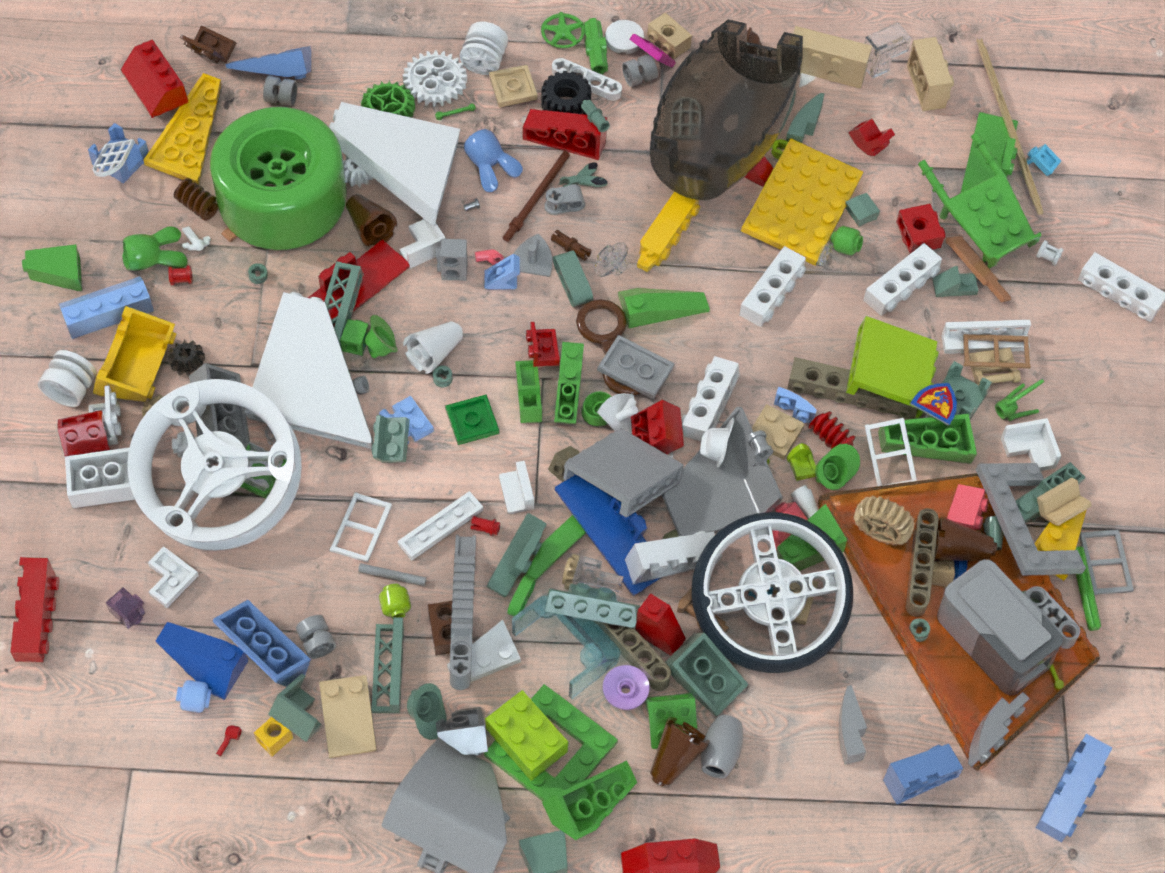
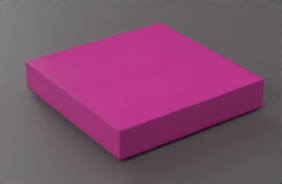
M632 34L629 40L659 62L671 68L676 64L674 59L648 40L637 34Z

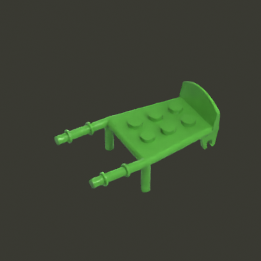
M978 132L971 136L975 143L974 147L979 149L986 160L985 164L989 165L995 174L987 180L949 198L943 189L944 185L940 184L934 175L933 168L929 167L925 160L919 162L918 165L923 171L922 175L926 176L932 185V191L937 193L944 204L939 217L944 220L949 212L983 252L982 260L983 262H988L987 267L990 269L997 265L1000 258L1026 244L1029 248L1037 244L1042 235L1041 232L1034 234L1006 175L996 161L997 157L991 154L985 144V139L982 140Z

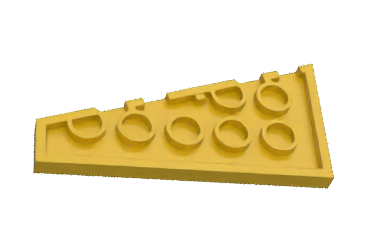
M205 73L201 75L187 96L189 103L179 107L144 158V165L182 180L190 178L199 185L221 90V79Z

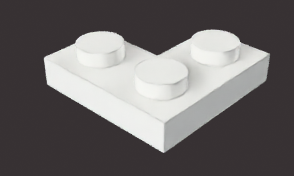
M163 546L148 562L153 570L163 576L149 591V594L168 608L199 576L198 572Z

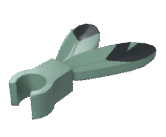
M592 162L587 164L576 176L562 177L559 185L566 183L568 185L563 187L572 184L603 187L607 185L608 181L602 177L592 176L598 166L597 163Z

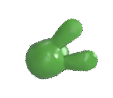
M168 226L153 235L135 234L124 238L122 259L125 268L130 271H140L157 264L173 268H184L188 262L185 254L178 251L160 250L162 245L179 241L181 238L180 230L176 227Z

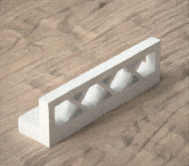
M1030 320L946 322L941 335L944 354L964 353V334L1028 336L1031 322ZM968 340L969 353L994 350L993 341ZM998 341L999 349L1011 348L1012 352L1024 351V342Z

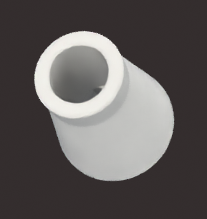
M806 485L791 493L792 501L797 503L808 519L818 511L812 491Z

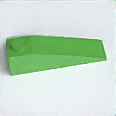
M634 288L618 292L628 328L710 312L704 292Z
M624 761L542 801V804L551 823L574 840H577L595 831L604 818L613 811L612 809L635 786L637 780L628 761Z

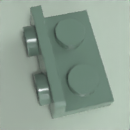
M382 415L376 416V422L373 426L375 433L374 443L371 448L374 459L382 463L406 462L410 419L407 417L386 418Z

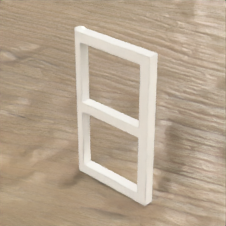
M904 418L871 425L866 424L865 430L878 491L918 483ZM900 423L905 449L875 455L870 429ZM907 454L912 479L882 485L877 459Z
M355 492L332 543L330 552L368 563L392 504ZM357 499L385 508L377 529L348 520ZM345 526L374 534L365 556L337 547Z

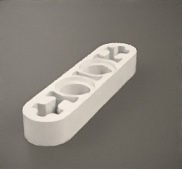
M563 58L555 59L552 63L553 75L556 72L563 73V71H567V73H571V71L581 73L583 79L589 81L588 84L591 85L592 93L611 101L618 100L622 95V85L618 81ZM597 80L601 84L598 86H594L590 82Z

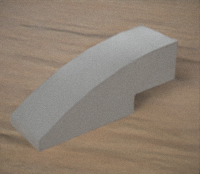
M852 685L846 688L839 714V743L845 765L862 761L866 753L861 737L864 736L867 726Z

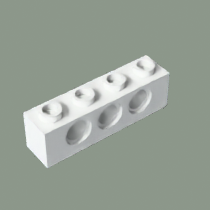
M925 243L869 286L866 289L863 301L880 316L884 315L887 311H893L901 300L905 301L908 299L912 291L923 287L927 279L930 277L934 278L940 272L942 258Z
M784 246L742 302L739 316L759 327H762L765 321L769 322L776 306L780 307L785 299L784 295L793 290L796 283L795 280L798 277L801 278L805 273L806 257Z
M1094 252L1082 268L1078 281L1082 282L1085 286L1101 293L1102 296L1113 300L1121 307L1132 311L1140 318L1149 322L1153 320L1165 302L1164 291Z
M714 356L712 363L707 365L705 378L703 381L700 380L696 397H692L689 403L688 414H684L682 417L684 437L701 441L703 434L707 430L716 428L740 376L739 363Z

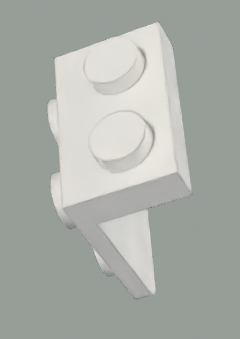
M105 386V403L89 405V413L102 410L109 445L118 444V436L122 435L121 424L117 418L121 416L119 403H117L116 393L111 391L110 386Z

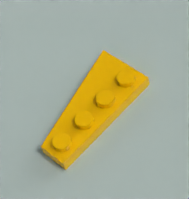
M1087 509L1059 526L1049 522L1034 542L1037 550H1075ZM1058 574L1056 576L1064 581L1068 574Z

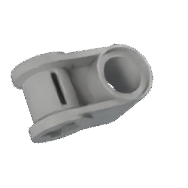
M576 184L551 188L546 192L545 210L551 215L577 212L586 205L581 188Z

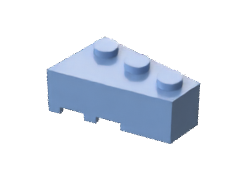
M949 744L943 746L936 745L923 753L890 763L883 781L898 805L959 777L963 767Z

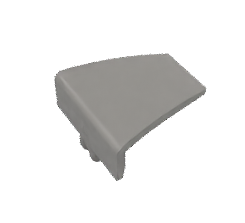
M736 407L720 427L726 428L730 419L734 418L722 465L717 468L716 462L702 456L699 450L683 468L680 483L662 494L679 536L694 535L700 531H705L706 533L714 531V534L718 533L728 524L745 516L772 512L782 500L780 490L767 464V459L772 455L773 449L768 445L764 431L753 432L742 407Z

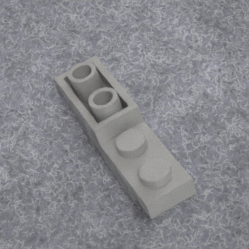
M1024 692L1010 704L1002 697L980 722L970 746L968 764L971 767L978 761L983 764L992 755L990 752L992 748L996 751L1006 742L1003 737L1009 732L1007 727L1013 722L1010 718L1012 716L1018 718L1026 710L1023 705L1030 699Z

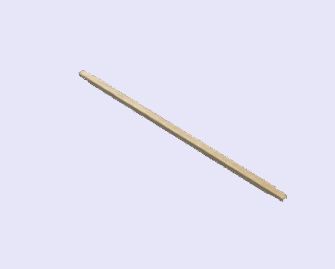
M982 38L981 40L977 39L979 52L1009 137L1016 139L1014 146L1018 148L1016 157L1037 214L1041 215L1043 214L1040 198L989 54Z

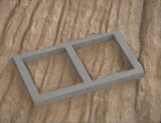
M1119 530L1080 532L1079 536L1085 551L1094 595L1133 592L1134 589ZM1115 537L1120 558L1090 560L1085 538ZM1121 564L1127 587L1097 589L1092 566Z

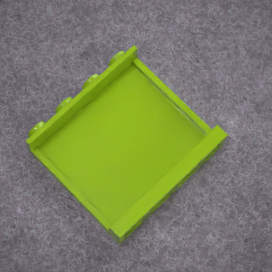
M865 316L857 332L846 393L855 395L858 388L912 406L910 403L920 390L934 385L931 380L936 372L934 363L939 354V351L936 350L938 341ZM917 409L916 418H919L923 411Z

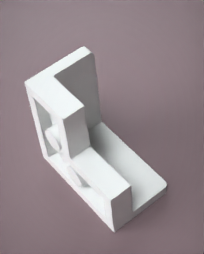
M424 218L419 222L409 225V231L416 242L400 249L401 256L410 264L409 269L435 258L437 247H441V239H446L436 223L432 225Z
M1048 418L1007 425L1005 427L1001 441L1007 457L1028 453L1031 463H1037L1040 471L1056 468L1061 458V453Z

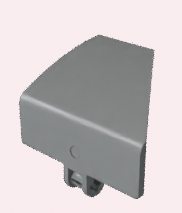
M440 738L427 749L399 784L382 822L383 828L423 848L417 867L421 869L425 867L434 873H443L448 862L469 873H494L507 843L502 802L492 765L476 756L463 755Z

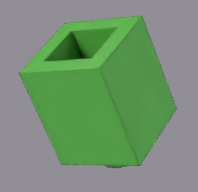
M347 320L340 339L342 352L363 356L366 347L365 337L369 332L368 323L361 320Z

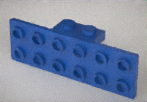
M576 474L555 487L554 490L633 596L661 579L657 578L633 584L625 562V558L634 544L647 542L643 537L647 526L641 515H638L636 512L627 518L621 515V501Z

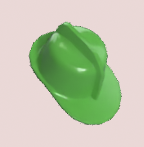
M372 315L370 317L371 329L365 337V343L368 346L371 357H385L391 352L396 353L398 349L392 329L381 317Z
M848 444L835 446L816 465L815 473L817 479L815 481L830 490H838L843 487L859 470L860 456L857 450Z

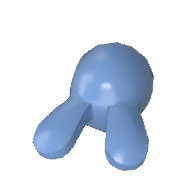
M487 129L479 130L465 141L464 150L469 159L478 166L481 185L485 191L494 192L498 188V181L492 169L497 163L510 177L516 178L522 173L523 167L520 162L502 150L499 140L492 131Z

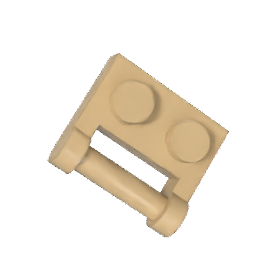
M1011 348L999 349V362L1015 363ZM994 350L969 353V361L994 362ZM971 367L977 385L980 384L983 377L991 381L992 384L1008 381L1017 383L1021 380L1020 371L1017 368ZM1004 371H1008V372H1009V373L997 374V375H990V376H984V375H983V374L997 373V372H1004Z

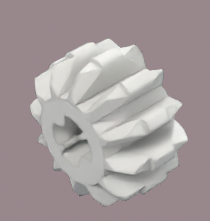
M346 156L345 160H343L346 183H349L351 187L356 184L359 188L362 184L368 185L369 180H373V177Z

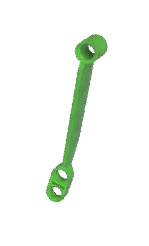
M573 515L542 543L510 602L507 614L516 618L521 616L537 579L586 534Z

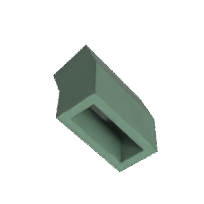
M868 193L858 195L846 201V210L858 227L877 220L880 210Z

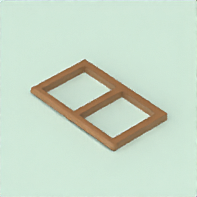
M963 335L964 366L1031 368L1028 336ZM968 340L993 341L994 362L969 361ZM998 341L1024 342L1025 363L999 362Z

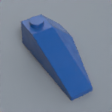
M170 622L166 623L155 640L195 681L207 683L208 689H212L211 694L223 700L226 699L248 663L247 655L239 647L227 641Z

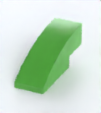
M533 360L515 361L520 423L542 422L538 367L533 366Z

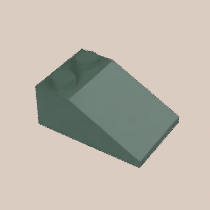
M704 632L694 633L665 661L671 670V676L685 690L692 693L695 699L714 716H718L749 685Z

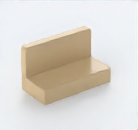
M1074 478L1068 479L1037 497L1040 516L1056 526L1061 525L1092 506L1091 501L1080 495L1078 481Z

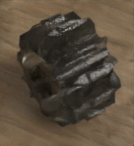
M184 339L183 344L176 342L175 348H170V355H168L171 369L173 372L177 371L180 376L186 373L189 377L190 372L196 371L205 361V353H203L200 344L196 345L193 340L187 343Z

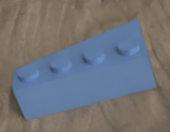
M1085 734L1035 827L1036 829L1061 843L1066 836H1072L1077 827L1074 821L1077 816L1081 818L1087 807L1084 802L1087 797L1091 798L1097 787L1094 782L1097 777L1101 778L1107 767L1104 763L1112 747Z

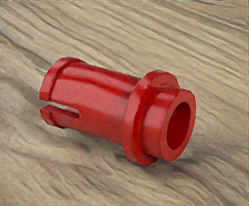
M474 516L471 522L473 524L471 525V530L489 533L490 536L498 535L501 523L497 522V519L492 521Z

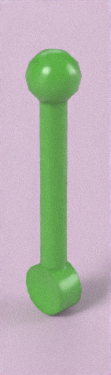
M471 103L467 107L444 113L439 111L436 112L435 117L437 120H442L445 116L468 110L474 111L476 106Z

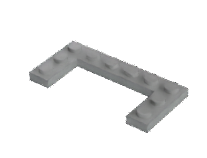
M978 464L976 472L1022 576L1082 574L1086 567L1078 550H1037L1009 486H1039L1044 477L1038 464Z

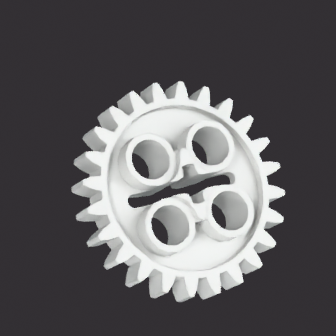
M435 50L434 54L431 55L427 51V56L419 53V59L413 57V63L407 62L408 68H404L403 84L406 89H410L411 95H413L414 99L417 98L418 103L425 101V106H427L429 102H432L433 107L436 106L437 102L441 106L444 105V101L451 104V98L457 100L458 94L462 95L463 89H466V69L463 63H459L458 57L453 59L452 54L445 56V51H443L441 55H438L437 50Z

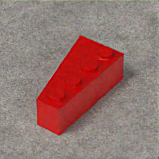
M20 557L19 566L23 568V577H18L17 586L19 587V596L21 598L15 601V615L18 621L13 622L10 653L15 662H44L45 654L49 652L48 633H51L53 628L51 613L56 609V598L54 595L55 590L59 589L60 580L56 576L48 558Z

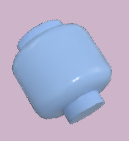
M186 680L183 687H178L176 701H180V708L183 711L201 713L204 711V708L209 707L212 689H208V685L205 682Z

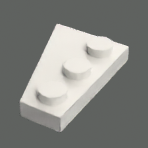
M503 620L472 644L471 682L521 662V658ZM448 663L447 668L450 673V663Z

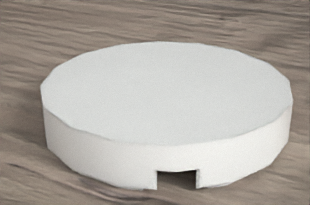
M618 20L607 27L605 33L606 44L609 49L616 53L626 52V54H631L638 51L640 47L629 40L632 34H637L644 38V32L640 25L633 21Z

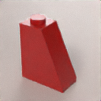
M650 593L637 610L635 630L644 640L672 656L686 641V637L671 606Z

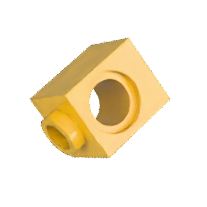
M272 717L253 732L258 744L271 757L293 739L292 731ZM273 731H281L280 735L276 737L269 736Z

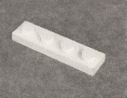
M469 491L398 540V545L412 561L467 523L474 516L481 513L483 506Z

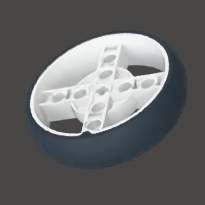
M779 512L756 513L728 524L705 546L699 556L693 574L692 603L701 630L727 659L742 667L758 672L784 673L811 665L825 656L836 645L850 620L853 607V582L848 563L840 548L818 526L791 514ZM772 531L789 533L808 542L821 554L830 570L802 575L791 563L778 559ZM749 534L754 563L741 576L739 586L709 591L712 571L721 554L737 539ZM765 542L769 546V551L761 552L757 544ZM765 564L771 565L774 573L771 575L765 574L762 566ZM820 579L823 582V588L816 589L812 584V580ZM791 583L799 584L801 592L793 593L789 585ZM770 587L778 591L775 598L771 597V594H767ZM752 591L756 596V600L753 602L747 601L744 598V592ZM835 593V607L827 627L815 641L797 651L791 621L802 612L807 598ZM724 595L731 596L733 604L730 606L724 605L721 597ZM744 610L752 620L768 626L773 655L753 652L736 643L724 632L714 615ZM772 610H780L783 614V619L775 620L771 615ZM778 632H783L787 635L788 641L786 643H780L776 639Z

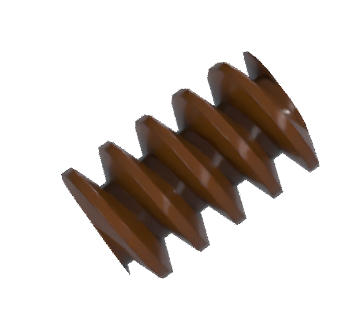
M190 178L184 179L174 191V198L194 212V214L200 216L204 221L211 219L218 211L216 197L210 195L203 187H199Z

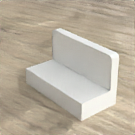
M525 461L516 462V471L499 474L508 514L534 510V496Z

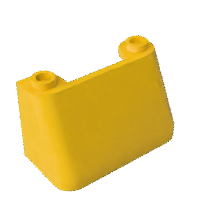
M125 306L121 316L122 320L117 327L107 357L97 374L93 394L105 397V386H110L111 391L116 393L117 399L146 402L147 398L152 399L156 387L152 385L168 344L173 345L177 333L173 332L174 323Z

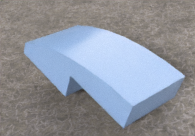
M778 387L774 405L785 410H793V418L803 423H811L815 418L817 410L801 396Z

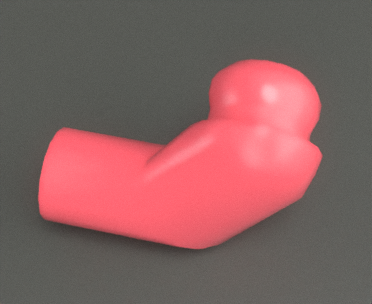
M494 249L475 252L476 262L488 261L495 265L504 259V256Z

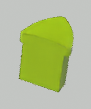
M804 443L798 444L790 451L786 458L787 462H790L796 481L816 477V465L811 448Z

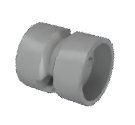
M649 54L638 57L637 61L632 59L622 64L624 78L630 87L642 84L643 80L648 82L658 77L656 63Z
M267 76L263 89L264 101L270 103L280 101L281 105L293 106L297 97V81L290 79L281 81L279 77Z
M322 615L305 618L296 626L300 640L304 642V649L311 659L321 658L332 652L336 647V643L332 634L328 632V625Z

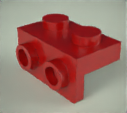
M530 322V330H526V341L531 343V345H528V357L533 358V366H559L560 358L556 330H536L535 322Z

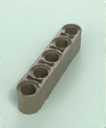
M925 508L919 512L914 527L906 598V611L914 617H920L925 613L931 595L938 514L930 508ZM923 520H926L931 524H925ZM920 540H925L929 544H923ZM918 560H923L926 564H920ZM916 580L922 581L924 585L918 584ZM913 601H919L922 605H916Z
M591 620L630 665L640 669L646 675L651 688L663 691L669 686L671 676L669 666L634 628L618 625L620 628L614 630L609 627L614 624ZM632 641L635 645L627 646L624 642ZM645 657L650 661L643 663L639 659ZM656 674H662L663 676H665V678L659 680L654 676Z

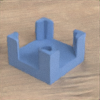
M116 123L108 129L111 140L107 144L128 140L125 138L123 128ZM141 138L137 139L139 145L134 143L124 165L110 176L125 183L144 163L143 160L149 151L146 141ZM93 144L88 149L92 165L95 164L101 150L98 152L96 144ZM121 146L115 147L113 152L119 151ZM120 154L118 161L122 159L124 154ZM116 155L110 156L108 162H113ZM103 157V158H102L100 164H102V163L104 162V160L106 159V157ZM105 166L103 171H108L110 166Z

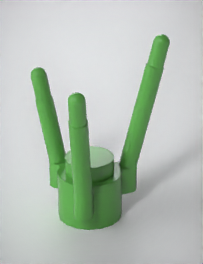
M1039 380L1019 393L1025 387V384L1022 383L1004 399L997 402L995 410L1001 419L1008 418L1009 421H1012L1019 417L1039 413L1038 409L1016 413V410H1018L1016 401L1043 384L1044 380Z

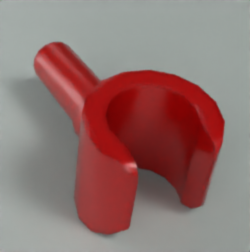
M229 725L226 728L224 741L216 753L218 756H222L231 739H240L242 733L240 727Z

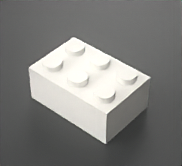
M129 448L65 457L67 496L72 508L135 499L128 478Z

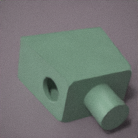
M554 831L519 840V850L529 873H567L566 840L563 831Z

